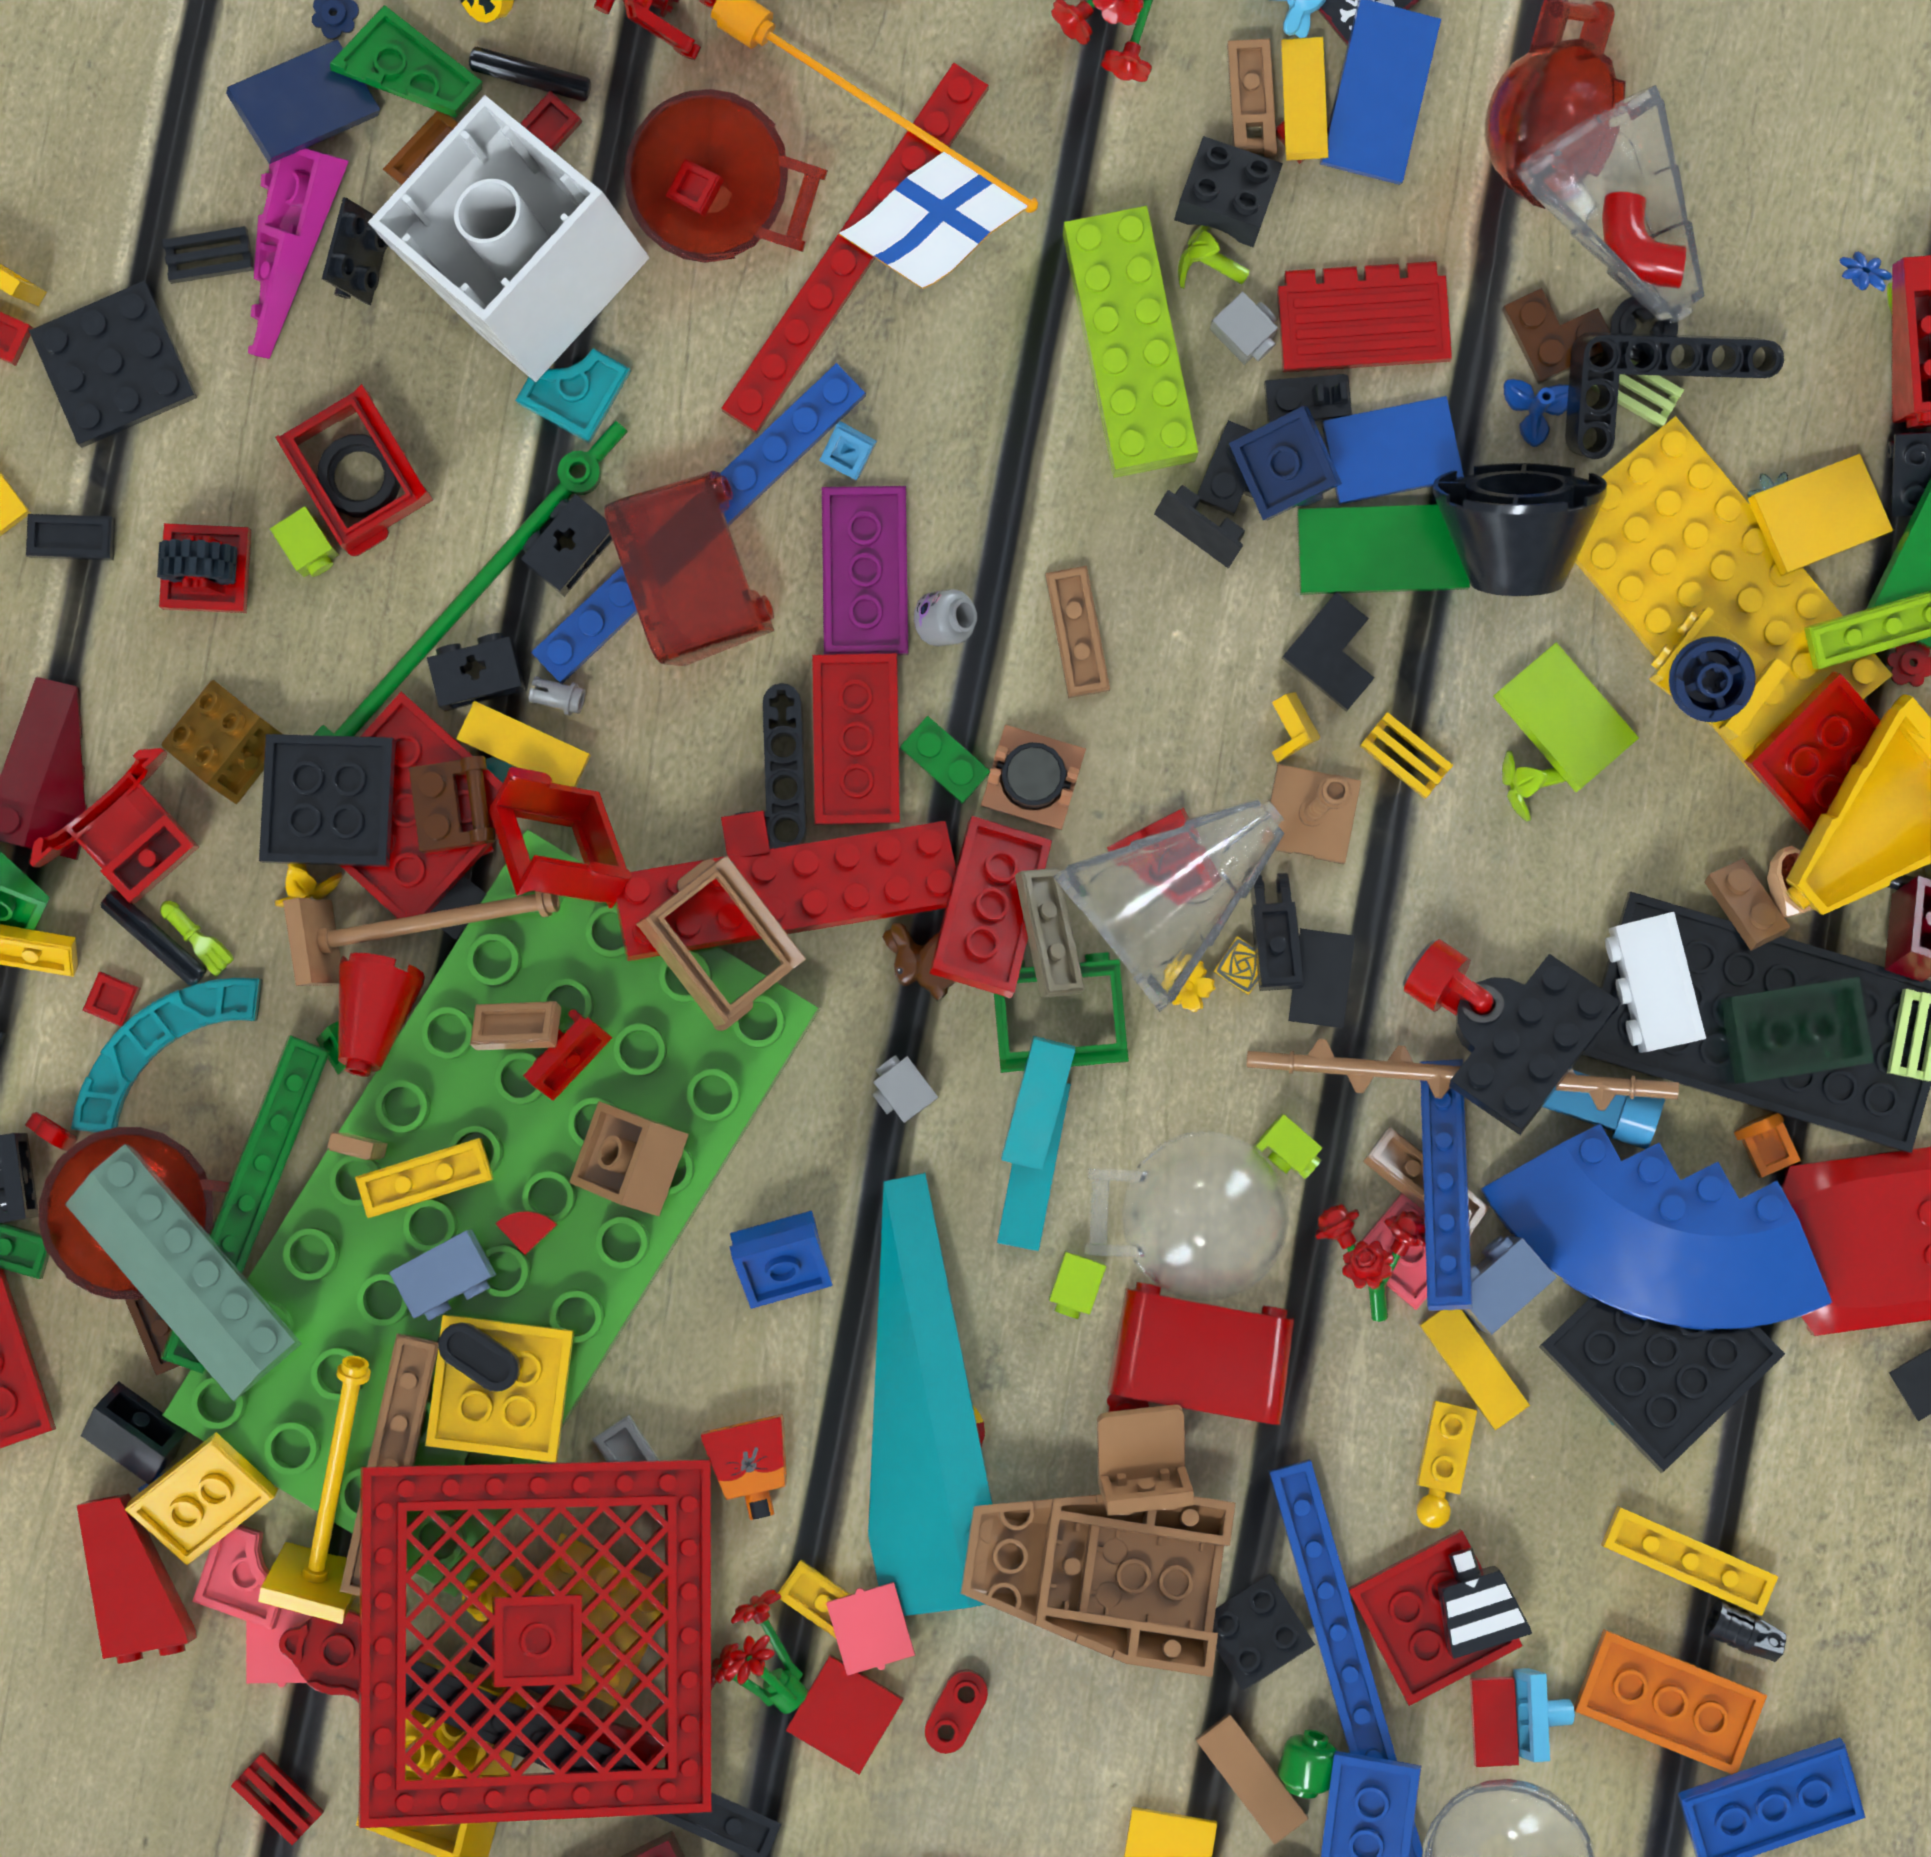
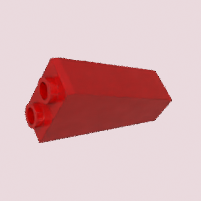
M1931 255L1903 257L1892 265V422H1906L1907 429L1931 427Z
M129 1493L89 1500L76 1505L102 1658L116 1657L117 1664L143 1659L142 1652L159 1649L160 1656L180 1653L186 1650L185 1644L197 1638L196 1629L147 1529L125 1510L128 1502L131 1500Z

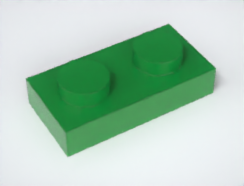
M929 716L920 723L900 746V749L962 804L966 802L990 774V770Z

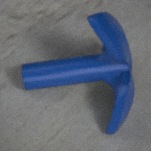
M1508 379L1503 386L1505 400L1512 410L1529 411L1530 414L1519 424L1520 433L1527 444L1532 447H1538L1544 443L1550 431L1543 413L1546 412L1551 415L1560 416L1567 411L1569 385L1558 384L1545 387L1535 396L1532 386L1527 382L1518 379Z

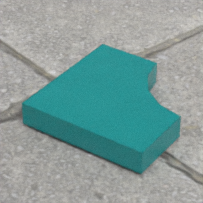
M593 348L583 361L569 368H549L537 382L528 377L515 401L517 404L590 444L630 375L631 370Z

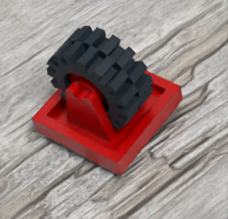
M164 523L163 541L159 542L157 577L161 579L159 608L162 610L247 614L252 530L249 527Z

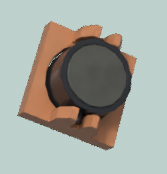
M1005 725L990 770L981 807L1062 831L1086 748Z

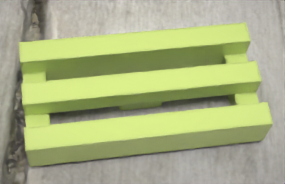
M1631 359L1633 365L1638 364L1637 362ZM1620 374L1619 384L1661 407L1662 410L1659 414L1619 390L1617 404L1659 428L1664 426L1684 389L1660 375H1634L1670 396L1666 399L1625 374ZM1597 385L1590 387L1591 389L1600 393Z
M1902 989L1887 1073L1931 1081V1022L1922 1070H1917L1929 1004H1931L1930 993ZM1914 1000L1919 1001L1907 1068L1900 1067L1912 1001Z

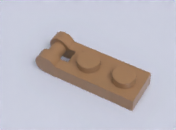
M1270 38L1228 41L1227 57L1233 146L1257 155L1262 154L1266 158H1276L1277 141ZM1261 126L1262 137L1247 138L1246 127Z

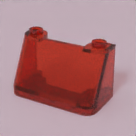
M709 471L630 495L606 504L604 507L607 525L648 644L658 662L664 665L687 666L774 631L771 622L774 619V610L769 599L765 595L760 596L758 592L749 588L723 513L729 509V500L733 499V492L727 478L723 475L721 476L720 472Z

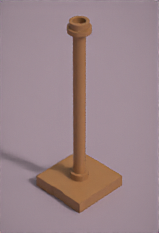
M1278 764L1261 848L1288 854L1296 853L1311 856L1313 859L1344 865L1361 780Z
M535 891V894L338 930H336L332 900H311L310 898L283 900L296 986L339 985L340 946L539 911L542 917H549L553 912H558L560 909L559 895Z

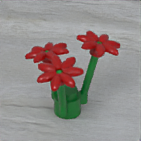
M770 1589L760 1597L753 1595L749 1600L750 1604L747 1603L736 1607L735 1614L731 1618L732 1624L742 1619L744 1623H747L753 1618L755 1624L761 1625L766 1635L760 1637L756 1642L752 1636H747L743 1643L744 1651L737 1650L740 1645L738 1643L725 1645L720 1653V1659L715 1658L712 1661L711 1690L716 1682L720 1684L723 1679L728 1682L733 1680L758 1696L767 1706L774 1704L783 1714H788L802 1704L808 1690L799 1681L803 1673L793 1664L768 1620L770 1617L768 1612L770 1610L769 1605L782 1597L776 1590ZM769 1641L785 1670L777 1668L770 1672L765 1667V1660L775 1655L772 1649L766 1648ZM750 1673L761 1676L764 1679V1688L748 1679Z

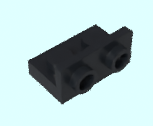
M28 1133L0 1135V1223L37 1218L39 1213Z

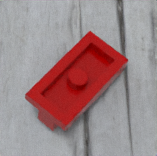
M574 1009L568 1013L569 1017L574 1020V1024L565 1033L559 1029L556 1047L548 1048L543 1054L539 1055L533 1065L523 1075L536 1089L552 1101L562 1093L612 1039L604 1029L589 1017L585 1018Z

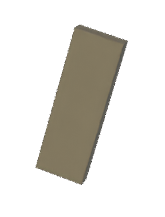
M1059 868L1020 871L1015 875L1040 997L1050 998L1078 995L1085 991Z

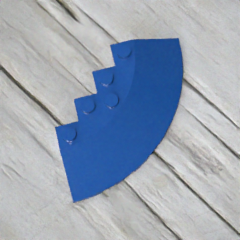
M1601 1123L1560 1143L1481 1188L1482 1193L1497 1217L1509 1232L1516 1237L1523 1238L1547 1267L1563 1278V1282L1589 1298H1595L1604 1304L1622 1310L1625 1314L1643 1320L1649 1319L1668 1325H1676L1680 1328L1696 1330L1747 1329L1798 1318L1833 1303L1799 1218L1778 1181L1739 1199L1719 1162L1680 1180L1660 1143L1621 1161Z

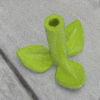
M1201 225L1187 242L1189 246L1180 257L1178 280L1180 288L1185 289L1186 275L1194 262H1202L1241 285L1247 279L1250 270L1219 253L1220 247L1216 239L1208 232L1212 227Z
M1507 751L1502 765V783L1511 788L1507 798L1514 811L1523 820L1529 822L1531 821V816L1524 797H1530L1540 788L1566 781L1554 767L1545 770L1519 767L1515 770L1512 751Z

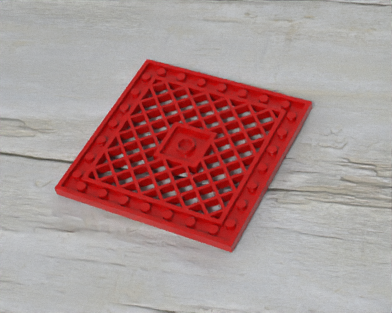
M710 1460L361 1467L359 1828L712 1812ZM651 1505H665V1519ZM608 1506L637 1507L622 1521ZM565 1507L595 1508L579 1522ZM521 1508L552 1509L536 1524ZM477 1509L508 1510L493 1525ZM433 1510L465 1511L449 1526ZM407 1511H421L407 1525ZM646 1511L660 1527L644 1543L630 1527ZM603 1512L617 1528L601 1544L587 1528ZM560 1513L574 1527V1530L558 1545L543 1529ZM515 1514L531 1528L516 1546L500 1532ZM473 1515L488 1531L470 1547L456 1531ZM429 1516L444 1532L426 1549L411 1533ZM623 1534L639 1548L624 1565L608 1551ZM580 1535L596 1549L581 1566L565 1552ZM664 1535L665 1563L651 1550ZM539 1536L553 1551L536 1568L521 1552ZM493 1537L509 1551L494 1569L478 1555L481 1549ZM449 1538L466 1552L450 1570L434 1556ZM408 1540L422 1555L406 1570ZM647 1555L661 1570L644 1587L630 1571ZM603 1556L618 1571L601 1588L587 1572ZM560 1557L574 1573L557 1589L543 1574ZM517 1558L531 1574L514 1591L499 1575ZM473 1559L488 1575L470 1592L455 1576ZM427 1561H430L444 1576L428 1593H425L411 1577ZM625 1577L639 1593L622 1609L608 1594ZM580 1579L596 1593L583 1608L582 1595L567 1594ZM664 1579L665 1607L651 1594ZM537 1580L553 1594L523 1596ZM495 1581L509 1596L492 1597L491 1613L477 1598ZM451 1582L466 1598L448 1615L433 1599ZM406 1584L422 1598L407 1615ZM647 1599L661 1614L644 1631L630 1615ZM603 1600L618 1615L601 1632L587 1616ZM473 1604L487 1620L470 1637L455 1621ZM429 1605L444 1621L425 1638L411 1622ZM625 1621L639 1637L622 1653L608 1638ZM664 1623L665 1651L651 1638ZM582 1624L596 1637L583 1652ZM451 1627L465 1643L448 1660L433 1644ZM406 1628L422 1643L407 1659ZM491 1628L492 1657L477 1644ZM647 1643L661 1658L644 1675L630 1659ZM603 1644L618 1659L600 1676L586 1661ZM473 1649L488 1664L469 1681L455 1666ZM429 1650L443 1666L425 1683L411 1667ZM625 1665L639 1681L622 1697L608 1683ZM664 1667L665 1695L651 1682ZM583 1668L596 1683L579 1699L565 1685L582 1684ZM451 1672L466 1687L448 1705L433 1689ZM491 1672L493 1687H507L493 1703L477 1689ZM406 1674L421 1687L407 1704ZM551 1685L537 1701L521 1687ZM647 1687L661 1702L644 1719L630 1704ZM604 1689L618 1704L601 1721L587 1705ZM560 1690L575 1705L557 1722L543 1707ZM517 1692L531 1707L513 1724L499 1709ZM473 1693L487 1709L469 1726L455 1710ZM429 1695L443 1711L425 1728L411 1712ZM625 1710L639 1725L622 1742L608 1727ZM582 1711L596 1727L579 1744L565 1728ZM664 1712L665 1739L651 1726ZM538 1713L553 1728L535 1746L521 1730ZM495 1715L509 1730L491 1747L477 1732ZM451 1717L465 1732L447 1750L432 1734ZM407 1719L421 1734L405 1750ZM647 1731L661 1746L643 1763L630 1748ZM604 1733L618 1748L600 1765L586 1750ZM561 1735L574 1750L557 1767L543 1752ZM517 1737L531 1752L513 1769L499 1753ZM473 1738L487 1754L469 1771L455 1755ZM429 1740L443 1755L425 1773L410 1758ZM624 1754L639 1768L610 1770ZM581 1756L595 1769V1771L567 1772ZM665 1756V1767L654 1768ZM537 1758L552 1771L549 1773L523 1774ZM493 1760L509 1773L503 1775H480ZM449 1761L465 1775L435 1777ZM405 1763L420 1778L405 1779Z

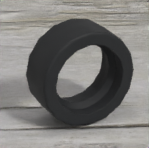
M349 434L335 440L324 450L318 463L317 478L334 507L339 512L351 517H367L394 501L401 487L372 437L365 434ZM353 452H366L374 455L380 461L384 470V481L380 490L373 497L366 500H352L345 497L338 490L335 483V470L338 463L346 455Z

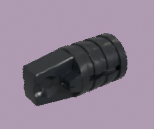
M1718 1600L1712 1607L1704 1628V1634L1710 1638H1715L1717 1641L1726 1643L1732 1648H1737L1741 1652L1774 1662L1783 1655L1787 1635L1765 1622L1760 1617L1751 1615L1749 1612L1740 1610L1738 1607L1729 1605L1722 1600Z

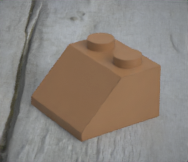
M599 1101L569 1183L620 1205L659 1216L668 1196L672 1179L682 1157L689 1134Z

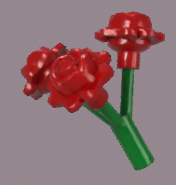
M1343 1204L1331 1206L1318 1217L1320 1228L1316 1231L1315 1237L1317 1239H1336L1342 1250H1348L1343 1255V1260L1346 1264L1342 1268L1343 1275L1352 1279L1357 1289H1362L1366 1284L1368 1285L1371 1319L1377 1322L1385 1321L1388 1318L1385 1286L1392 1276L1400 1257L1406 1256L1410 1246L1421 1245L1426 1247L1425 1219H1422L1413 1211H1402L1399 1216H1391L1385 1219L1384 1223L1391 1230L1395 1238L1390 1248L1391 1254L1383 1249L1379 1241H1373L1370 1245L1365 1241H1359L1355 1246L1357 1240L1351 1230L1355 1224L1354 1219L1359 1216L1358 1209L1349 1212Z

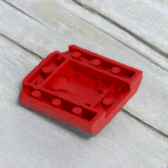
M1931 1146L1914 1148L1912 1153L1893 1151L1786 1167L1783 1174L1785 1178L1781 1188L1799 1218L1833 1302L1801 1316L1810 1334L1819 1336L1931 1320Z

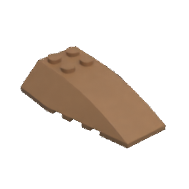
M1101 1494L973 1506L960 1594L1125 1664L1212 1677L1218 1633H1213L1221 1566L1224 1546H1230L1236 1503L1194 1496L1193 1506L1178 1507L1173 1510L1160 1509L1135 1512L1131 1515L1118 1514L1109 1516L1107 1515Z

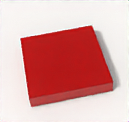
M830 1654L807 1692L805 1700L788 1724L786 1731L860 1775L904 1698L861 1672L847 1676L843 1661Z

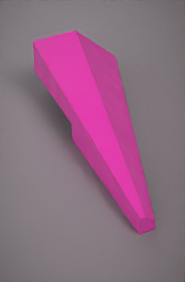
M305 148L269 164V173L261 174L260 186L267 189V199L263 214L258 215L253 279L260 282L259 304L251 305V317L257 319L258 322L253 345L248 346L249 354L270 359L348 165V160Z

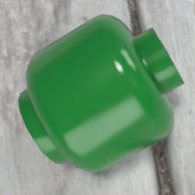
M1305 1730L1303 1734L1293 1735L1286 1741L1278 1767V1774L1285 1783L1286 1790L1293 1795L1313 1799L1318 1794L1329 1791L1333 1758L1337 1749L1328 1742L1329 1737L1316 1730Z

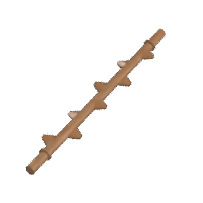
M1318 1039L1308 1055L1295 1054L1294 1051H1290V1054L1248 1051L1246 1063L1247 1068L1289 1071V1074H1293V1071L1347 1075L1356 1093H1364L1374 1077L1427 1081L1435 1098L1444 1097L1450 1088V1080L1461 1067L1414 1063L1407 1048L1402 1045L1397 1046L1387 1061L1334 1057L1326 1039ZM1571 1069L1555 1091L1589 1093L1597 1110L1605 1111L1616 1095L1630 1096V1099H1634V1096L1678 1100L1679 1082L1635 1079V1076L1627 1079L1576 1075L1574 1070Z

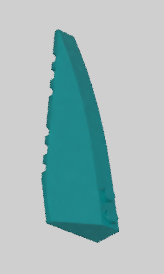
M926 1173L884 1181L868 1524V1537L878 1586L894 1582L904 1616L986 1605L960 1593L973 1506L993 1504Z

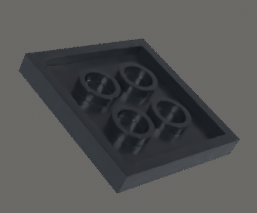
M145 280L29 330L76 442L81 448L197 398L149 284Z
M266 734L259 861L277 864L389 867L396 740L387 737Z

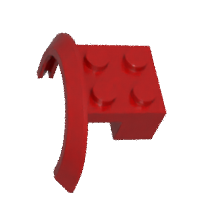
M162 748L138 750L132 755L136 760L131 768L99 800L56 833L48 837H39L34 842L30 865L32 867H41L78 842L102 868L100 872L129 903L136 904L199 848L197 843L143 785L161 766L168 753Z

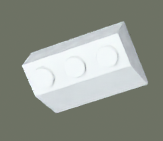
M1670 912L1609 928L1610 937L1605 938V945L1611 963L1617 962L1621 978L1616 979V990L1621 1004L1627 1003L1631 1020L1626 1021V1029L1631 1045H1638L1639 1053L1706 1039L1675 913Z

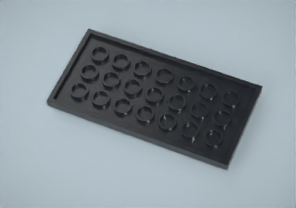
M1630 891L1627 893L1618 926L1670 912L1675 913L1706 1039L1639 1053L1638 1045L1632 1046L1627 1034L1626 1021L1631 1020L1627 1003L1621 1004L1620 1002L1616 1012L1582 1054L1583 1056L1666 1081L1679 1082L1680 1085L1912 1153L1931 1087V1081L1887 1073L1902 989L1931 994V981L1925 980L1920 982L1884 970L1885 967L1782 936L1751 951L1731 921ZM1608 959L1600 988L1619 1000L1616 990V979L1621 978L1617 962L1611 963L1610 959ZM1912 1001L1900 1067L1907 1068L1919 1001ZM1929 1004L1917 1070L1919 1071L1922 1070L1931 1022V1004Z

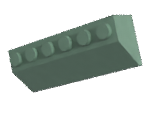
M126 1144L120 1147L88 1175L65 1204L233 1401L241 1397L302 1344L135 1148Z

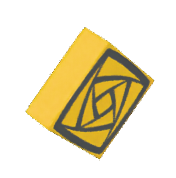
M1237 936L1213 972L1246 995H1249L1258 982L1255 948Z

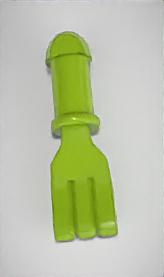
M174 901L163 902L160 906V912L164 920L167 919L179 931L184 941H190L195 955L217 977L227 967V964L234 960L233 955L215 937L202 934L200 932L201 927L195 925L179 908V904Z

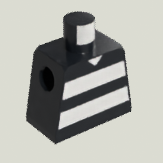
M1473 1548L1462 1549L1448 1555L1455 1578L1440 1582L1437 1585L1446 1648L1453 1659L1532 1634L1531 1628L1500 1569L1496 1566L1479 1569Z

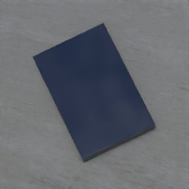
M338 39L227 87L226 94L269 164L379 115L380 108L365 83L330 70V62L343 49Z

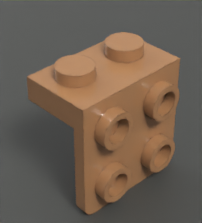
M1174 1404L1105 1412L1098 1416V1485L1108 1516L1118 1514L1131 1515L1135 1512L1160 1509L1173 1510L1178 1507L1194 1505V1491L1185 1468L1184 1413L1181 1406Z

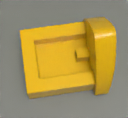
M1296 692L1285 694L1272 702L1292 739L1271 752L1276 762L1279 763L1302 748L1318 741L1321 737Z

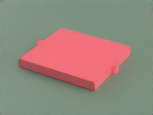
M894 1582L868 1590L860 1587L857 1588L854 1594L826 1602L847 1676L875 1667L883 1670L886 1664L915 1656Z
M282 1608L276 1628L272 1630L246 1621V1684L277 1683L279 1687H284L287 1683H307L292 1660L280 1651L279 1640L287 1629L301 1626L312 1616Z

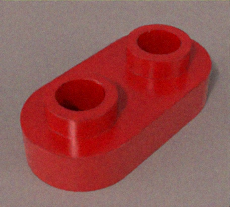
M969 1669L960 1670L952 1674L945 1684L925 1724L926 1741L935 1751L944 1754L953 1753L959 1750L968 1738L988 1696L987 1684L979 1673ZM964 1686L971 1687L975 1692L974 1697L969 1701L960 1699L958 1696L960 1688ZM942 1725H950L955 1733L951 1738L943 1739L939 1736L938 1729Z

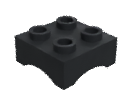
M1203 136L1181 195L1174 220L1187 225H1203L1218 229L1232 236L1239 243L1254 248L1283 163Z

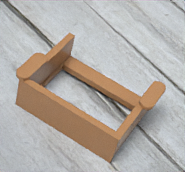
M728 856L717 862L712 859L702 861L678 880L677 893L636 923L718 1031L728 1029L753 1008V1000L806 960ZM715 878L781 963V965L731 1004L728 1003L664 919Z

